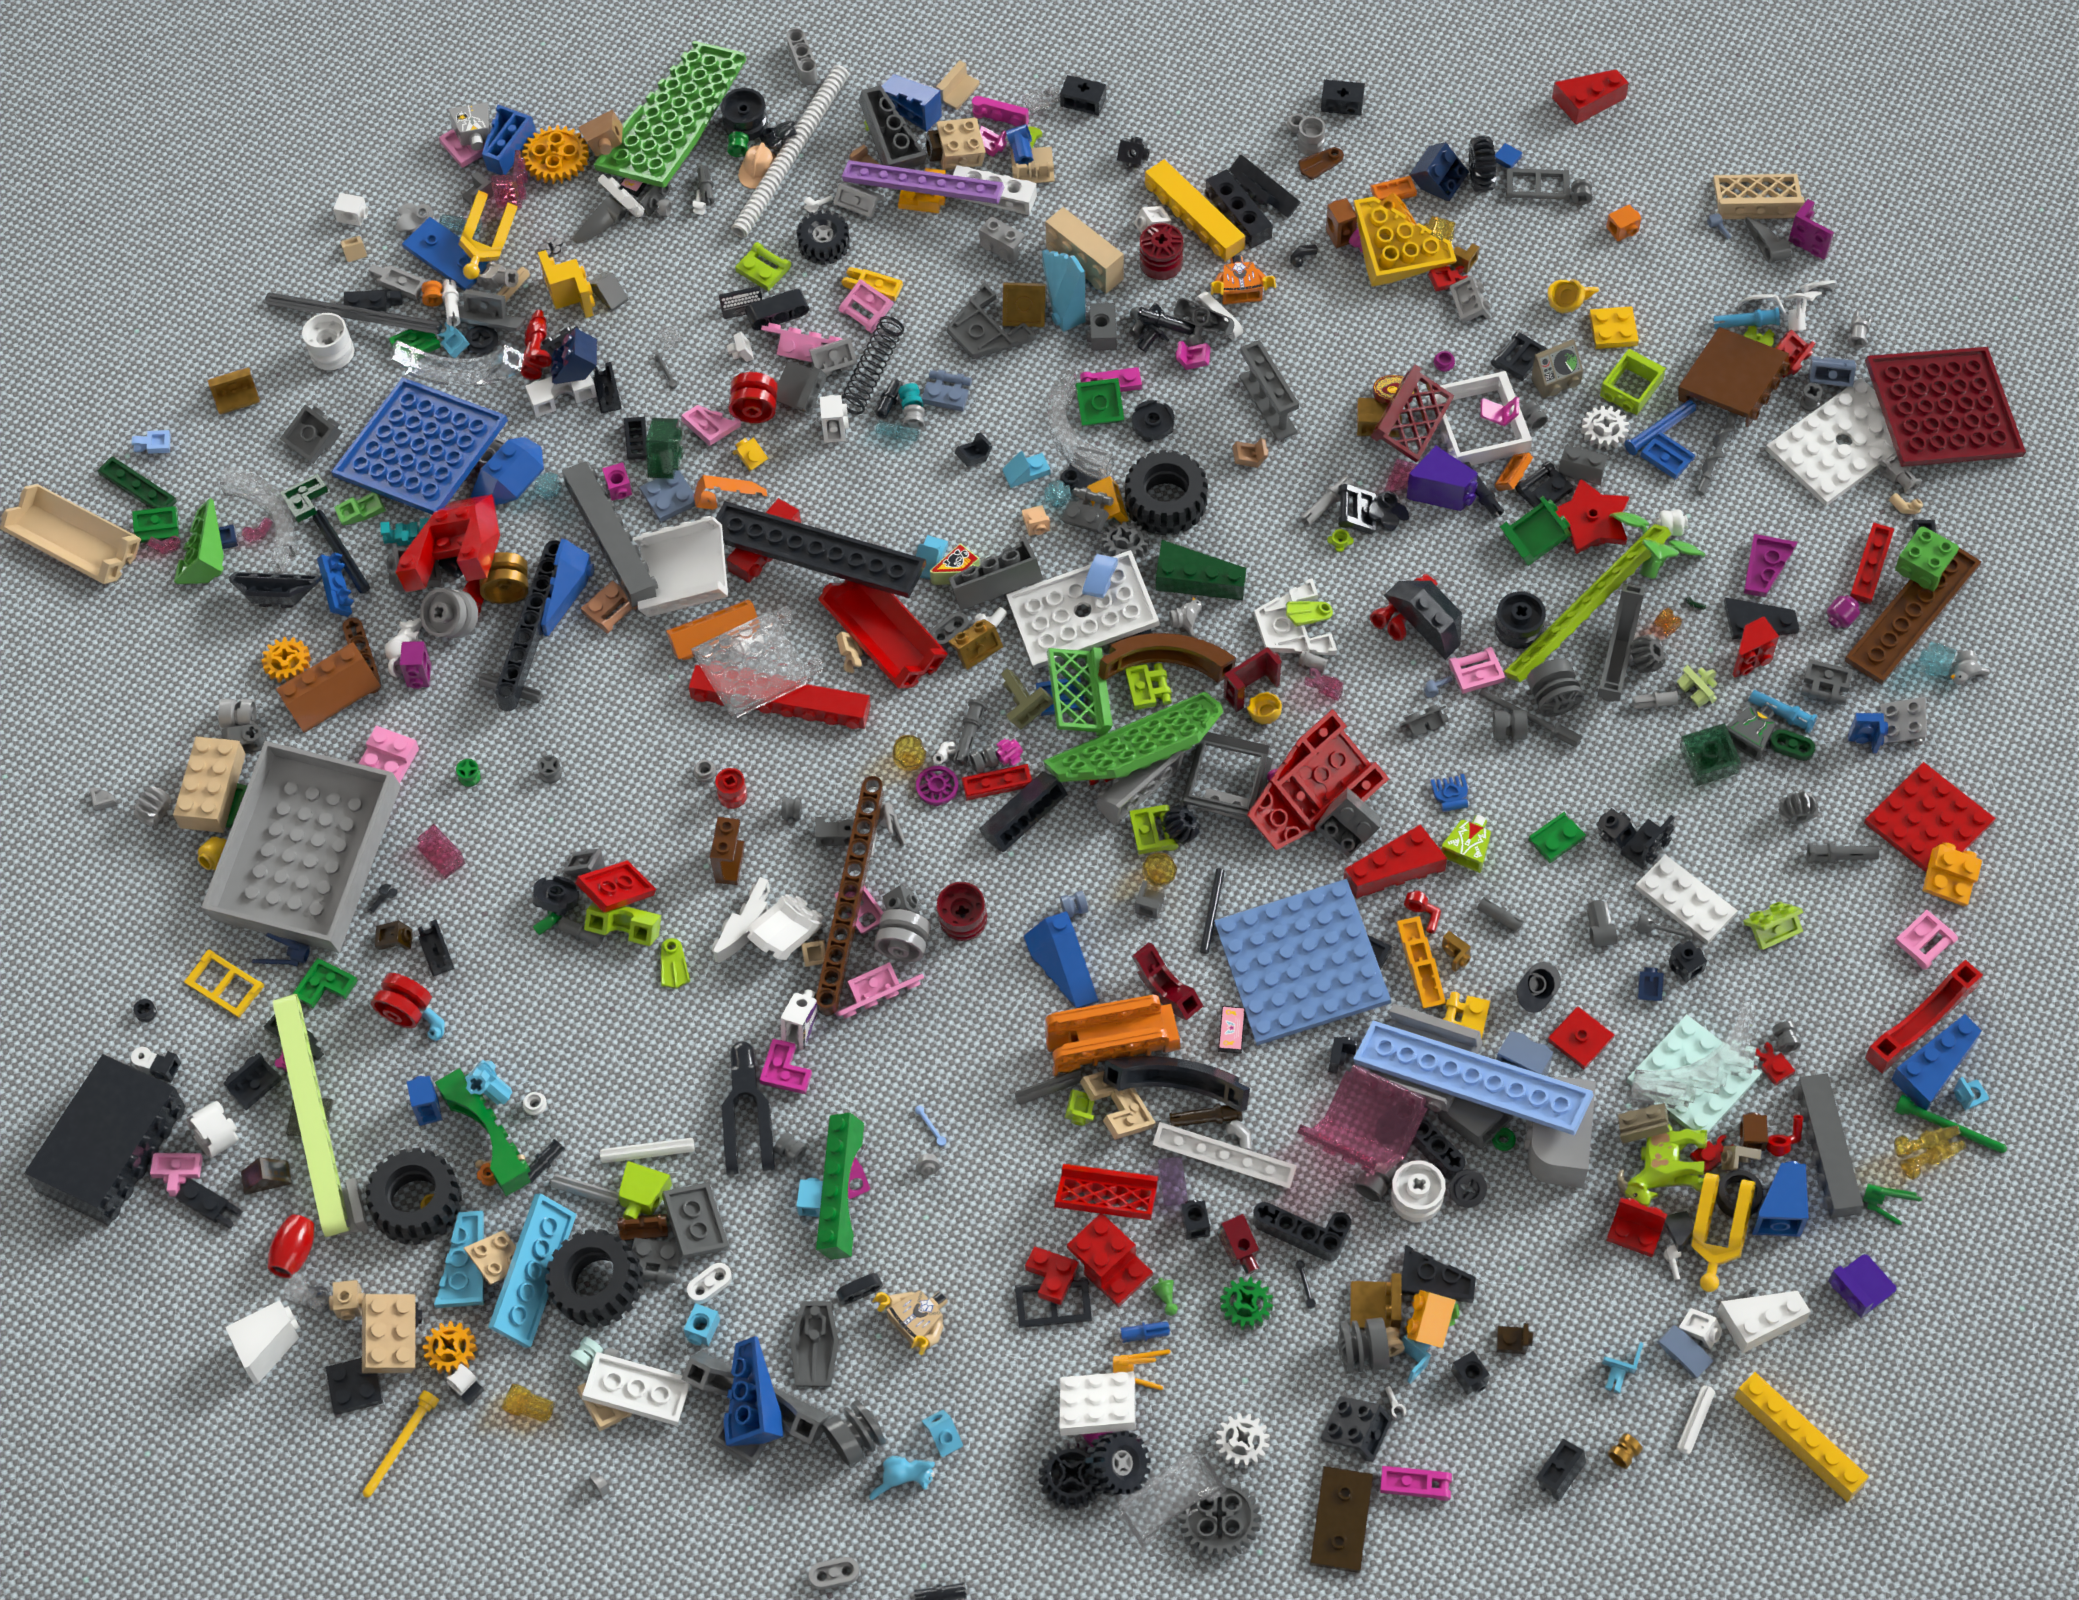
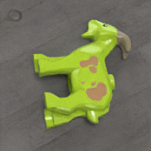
M1669 1124V1132L1648 1137L1646 1146H1642L1641 1159L1645 1161V1168L1629 1182L1624 1181V1170L1621 1169L1616 1178L1619 1191L1625 1197L1635 1199L1639 1204L1649 1207L1653 1198L1658 1197L1657 1193L1650 1192L1648 1189L1687 1186L1701 1192L1704 1178H1699L1698 1175H1704V1161H1680V1151L1688 1144H1694L1698 1148H1706L1707 1130H1690L1686 1128L1682 1131H1673Z

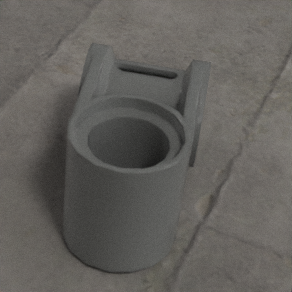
M257 724L227 727L222 730V739L240 741L245 753L261 751L264 742L267 741L261 727Z

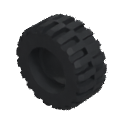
M1159 450V453L1151 452L1147 454L1146 458H1139L1137 465L1133 464L1130 467L1129 473L1125 478V507L1129 517L1133 522L1137 521V526H1142V529L1147 528L1148 532L1153 534L1159 532L1160 535H1167V533L1175 535L1179 534L1180 530L1185 532L1191 529V524L1196 525L1206 511L1208 480L1204 469L1199 468L1200 464L1193 459L1191 461L1190 456L1184 453L1180 455L1178 451L1173 450L1172 452ZM1159 484H1173L1180 487L1185 494L1175 501L1163 502L1152 498L1147 492Z
M413 1148L412 1152H407V1149L399 1150L400 1154L394 1156L392 1153L386 1157V1162L380 1161L375 1166L377 1169L376 1173L371 1172L368 1178L370 1184H367L365 1189L367 1195L365 1198L366 1205L377 1228L381 1233H386L387 1238L393 1241L398 1238L401 1244L406 1245L409 1241H412L414 1245L421 1244V1240L425 1239L428 1242L433 1241L436 1234L439 1233L442 1236L447 1232L445 1227L447 1225L452 1226L456 1221L454 1214L458 1215V1212H460L461 1206L459 1203L462 1201L459 1183L452 1167L446 1163V1160L441 1155L435 1156V1153L428 1149L423 1153L421 1148ZM426 1181L435 1186L433 1198L420 1210L403 1212L392 1206L396 1192L407 1183Z
M593 1229L585 1230L583 1235L579 1232L573 1234V1239L569 1241L565 1239L560 1243L562 1247L559 1251L557 1249L554 1250L552 1253L554 1259L547 1264L546 1269L550 1273L545 1275V1283L548 1285L546 1290L554 1305L570 1321L573 1320L581 1326L586 1324L589 1328H597L598 1323H600L604 1327L610 1325V1321L613 1319L616 1321L623 1318L622 1314L625 1311L629 1313L634 1308L631 1304L633 1301L637 1302L639 1300L640 1293L638 1289L643 1288L644 1281L640 1277L643 1275V1268L639 1264V1258L624 1240L614 1233L609 1234L607 1230L599 1229L596 1233ZM601 1260L612 1262V1278L601 1292L592 1296H579L576 1293L577 1279L585 1267Z

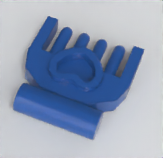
M1460 774L1463 787H1461L1458 776H1455L1456 785L1452 777H1449V784H1447L1446 778H1443L1444 790L1442 789L1440 779H1437L1439 791H1437L1435 780L1431 779L1430 783L1436 800L1441 803L1442 812L1468 808V801L1465 799L1468 793V786L1464 774Z

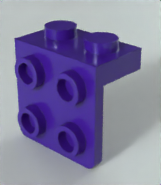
M1867 1254L1861 1255L1844 1269L1841 1265L1832 1271L1828 1280L1832 1288L1842 1296L1849 1307L1860 1318L1892 1296L1897 1290L1894 1283Z

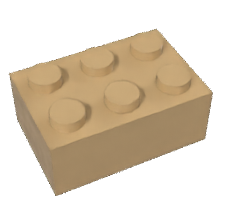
M366 1294L362 1300V1373H412L415 1369V1294Z

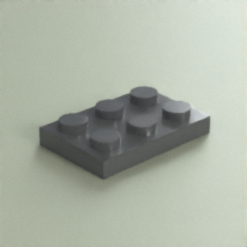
M709 1182L663 1191L662 1198L681 1259L728 1250L729 1243Z

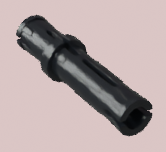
M1140 307L1139 311L1141 313L1137 312V320L1151 323L1157 328L1163 327L1186 335H1191L1194 332V324L1165 315L1163 311L1155 312Z
M1470 462L1464 463L1465 465L1473 469ZM1477 476L1478 486L1475 493L1479 498L1478 501L1486 507L1492 518H1498L1496 512L1501 516L1504 513V509L1495 499L1494 492L1489 490L1481 478Z

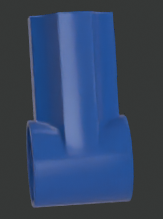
M1027 124L1006 130L1013 150L1015 163H1018V165L1027 164L1028 166L1034 159L1030 142H1032L1031 134Z

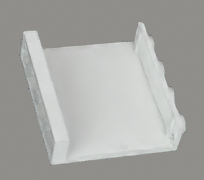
M713 516L702 517L700 520L693 522H683L675 527H664L660 531L652 533H642L641 536L633 538V541L641 547V558L648 565L650 577L654 576L658 584V589H656L657 597L638 601V610L647 617L728 597L722 524Z

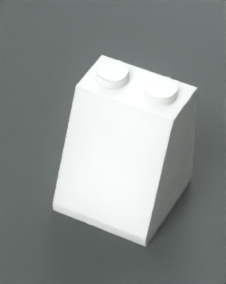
M279 1300L225 1328L244 1369L254 1385H256L299 1339L296 1329L300 1327L290 1307L284 1308Z

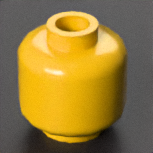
M211 837L198 849L200 865L207 870H216L227 840Z

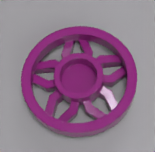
M931 766L924 769L918 775L916 791L920 799L925 803L933 806L943 805L950 802L957 795L958 779L955 773L947 767ZM941 771L943 773L939 774V776H936V774L933 772ZM925 777L926 783L920 786L922 778ZM951 777L955 783L954 787L951 784H948L950 782ZM935 795H939L938 800H935Z

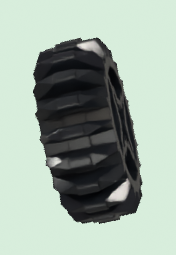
M1477 136L1471 138L1469 143V173L1473 190L1483 193L1492 191L1495 188L1497 174L1493 141L1490 136Z
M1077 1442L1075 1449H1070V1444L1066 1443L1065 1450H1062L1057 1445V1454L1049 1451L1047 1453L1049 1459L1042 1460L1044 1467L1039 1468V1474L1042 1477L1038 1479L1039 1484L1044 1485L1041 1488V1492L1043 1494L1048 1493L1047 1500L1049 1502L1056 1499V1507L1064 1503L1066 1511L1069 1510L1070 1505H1074V1509L1077 1511L1079 1510V1503H1082L1087 1508L1089 1506L1088 1499L1095 1502L1097 1500L1095 1494H1102L1103 1491L1095 1489L1098 1486L1097 1484L1090 1483L1087 1486L1082 1478L1085 1470L1088 1467L1090 1468V1464L1085 1463L1086 1458H1090L1091 1455L1087 1453L1088 1446L1080 1450V1444ZM1077 1460L1078 1462L1075 1464H1069L1066 1461ZM1057 1467L1062 1477L1059 1479V1484L1055 1486L1051 1476ZM1068 1474H1070L1071 1476H1074L1076 1474L1077 1479H1074L1073 1477L1068 1479ZM1075 1489L1078 1493H1066V1491Z

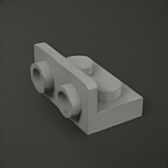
M1471 275L1449 286L1463 323L1482 314L1486 319L1491 318L1488 311L1491 309L1488 299L1483 296L1485 288L1481 281L1477 282Z
M850 337L809 350L813 366L821 369L827 376L833 374V370H848L853 368L852 364L858 363Z

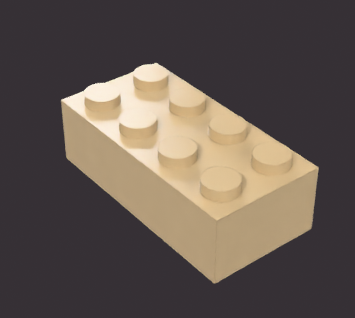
M1062 207L1045 221L1046 248L1049 252L1056 251L1058 254H1068V257L1071 255L1075 256L1085 270V278L1096 289H1100L1107 294L1124 280V254L1067 209Z
M195 737L173 813L179 828L224 833L246 755L240 741Z

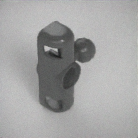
M1185 298L1178 299L1173 311L1176 317L1195 325L1193 334L1189 335L1186 341L1188 347L1203 344L1201 336L1203 329L1222 337H1228L1234 330L1235 324L1230 317ZM1190 303L1195 304L1196 308L1190 306ZM1207 313V319L1203 322V317ZM1186 315V316L1191 317V319H1190V320H1187V319H1184L1183 317Z

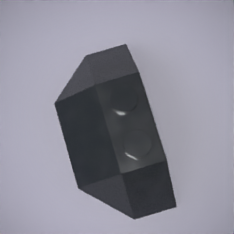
M234 572L229 576V582L252 604H259V607H271L272 604L280 605L281 608L294 607L322 580V575Z
M1398 581L1383 595L1445 660L1460 646L1462 612L1432 581Z

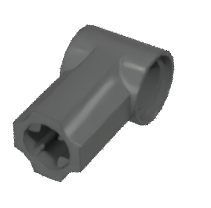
M1594 900L1587 904L1586 910L1590 923L1589 931L1592 946L1599 947L1617 944L1616 927L1611 923L1606 901Z

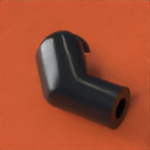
M1317 245L1298 246L1290 256V263L1295 268L1301 267L1305 256L1317 254Z

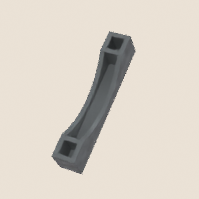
M700 1351L689 1358L681 1380L701 1390L728 1396V1390H732L734 1376L731 1373L732 1366ZM774 1388L781 1411L782 1427L789 1434L809 1444L821 1438L823 1434L821 1424L828 1420L830 1415Z

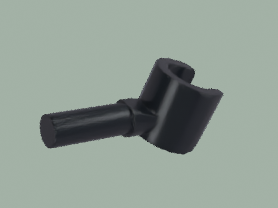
M390 884L381 885L379 888L380 895L369 910L374 913L386 898H394L397 895V889L392 888L389 890Z

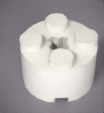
M218 1101L206 1105L186 1118L189 1130L195 1129L193 1130L195 1141L207 1156L210 1155V1158H213L239 1141L235 1133L237 1128L230 1118L226 1120L222 1114L224 1110Z

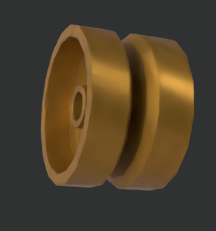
M495 553L488 577L480 579V595L485 600L497 604H511L524 599L528 594L527 561L515 553Z

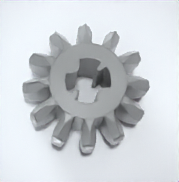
M155 786L147 788L146 792H143L142 796L138 798V802L135 805V818L145 825H157L163 819V816L167 814L171 798L161 788L158 789Z

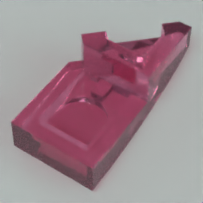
M1397 458L1384 492H1396L1407 488L1409 473L1417 464Z

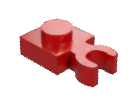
M1449 266L1431 269L1428 276L1435 292L1450 289V285L1467 278L1468 275H1459L1465 269L1464 266H1458L1453 271H1451Z
M1766 1042L1764 1045L1767 1053H1761L1758 1048L1755 1049L1754 1056L1756 1059L1764 1062L1761 1069L1775 1086L1795 1074L1796 1070L1782 1053L1774 1055L1773 1046L1769 1042Z
M1721 1135L1715 1145L1707 1141L1706 1148H1697L1690 1154L1693 1162L1704 1161V1174L1709 1173L1721 1164V1154L1724 1149L1722 1142L1726 1140V1135Z

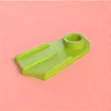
M1288 601L1286 603V616L1296 627L1328 620L1333 615V610L1327 602Z
M669 938L661 945V986L678 989L689 983L690 977L681 942L678 939ZM670 945L676 946V947H675L674 949H672V950H669V949H668V947H669Z

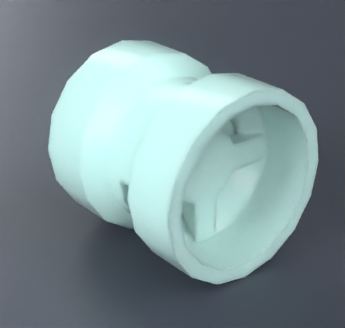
M585 1336L581 1340L578 1350H574L569 1357L576 1365L589 1371L596 1352L603 1353L604 1350L594 1340Z

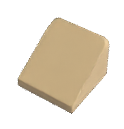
M360 236L340 242L347 262L367 256Z
M824 939L804 942L801 946L805 967L823 964L826 953Z

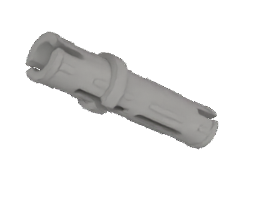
M1344 475L1334 486H1330L1326 491L1327 493L1300 516V521L1303 524L1307 521L1306 527H1310L1335 502L1340 501V495L1338 494L1339 485L1349 484L1354 486L1351 478L1347 481L1349 476Z

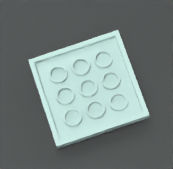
M1686 1014L1627 1078L1626 1082L1650 1101L1655 1099L1660 1104L1665 1103L1667 1110L1670 1111L1669 1116L1684 1128L1707 1130L1708 1135L1759 1079L1762 1072ZM1667 1084H1676L1679 1087H1669Z

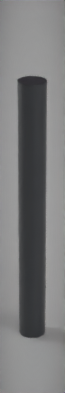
M1217 868L1215 871L1200 952L1203 954H1208L1215 924L1214 920L1216 919L1225 870Z

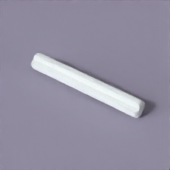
M693 1138L607 1148L600 1150V1159L602 1163L688 1153L695 1150Z

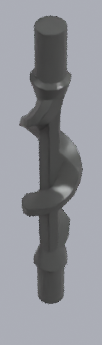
M1730 412L1726 418L1724 429L1713 438L1712 442L1716 449L1713 455L1706 458L1702 466L1703 475L1696 491L1698 495L1703 496L1709 483L1712 481L1711 474L1717 459L1725 458L1722 448L1728 434L1735 431L1734 424L1737 421V414Z

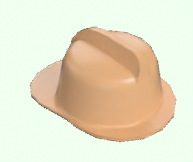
M762 142L760 145L753 146L747 150L739 169L738 177L743 186L750 189H756L776 158Z

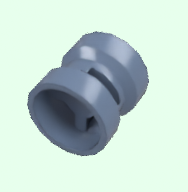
M1082 890L1075 892L1072 896H1060L1062 911H1067L1069 918L1073 917L1076 913H1088L1087 901Z

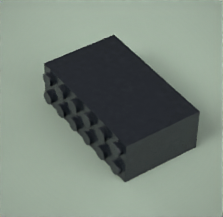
M102 1054L24 1174L36 1192L109 1226L112 1220L119 1216L121 1206L133 1194L134 1186L138 1180L144 1177L147 1170L146 1167L152 1160L153 1154L159 1153V1147L164 1140L169 1138L173 1125L183 1116L186 1106L175 1087Z

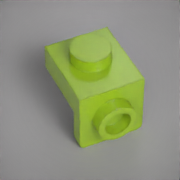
M1075 1089L1071 1090L1065 1118L1078 1126L1087 1125L1094 1119V1115H1091L1094 1101H1091L1085 1092Z

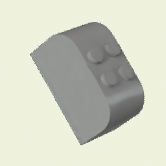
M1552 1077L1593 1091V1098L1575 1136L1526 1120L1527 1133L1525 1135L1524 1150H1528V1168L1532 1175L1541 1182L1583 1188L1589 1168L1596 1081Z

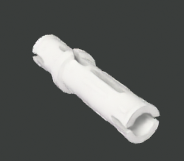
M449 279L443 282L444 292L442 299L446 307V322L452 327L453 321L455 327L460 324L458 311L459 293L456 291V282L451 280L450 285Z

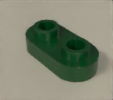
M1785 729L1774 731L1769 742L1770 747L1775 752L1800 761L1810 760L1816 748L1815 743L1810 738ZM1803 749L1806 751V753L1800 752L1799 750Z

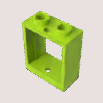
M1628 349L1602 383L1600 396L1606 401L1622 407L1626 412H1631L1637 416L1662 383L1666 368ZM1626 369L1651 382L1639 399L1614 387Z

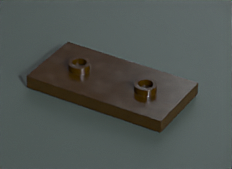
M1323 1466L1310 1560L1311 1566L1360 1573L1373 1474Z

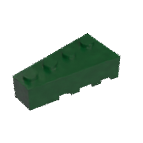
M1161 540L1156 572V591L1243 601L1247 568Z

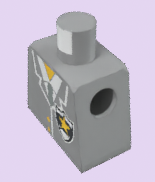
M488 102L449 109L451 125L461 145H471L473 150H481L484 147L483 143L486 142L488 134H490Z

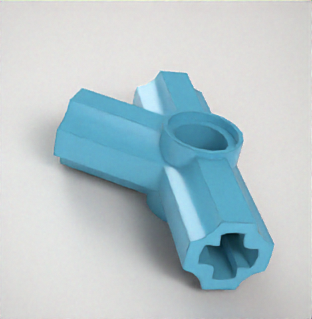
M480 1061L473 1071L465 1077L467 1081L466 1089L470 1094L481 1095L484 1093L497 1105H504L512 1094L511 1087L497 1077L495 1073L496 1065L492 1061Z

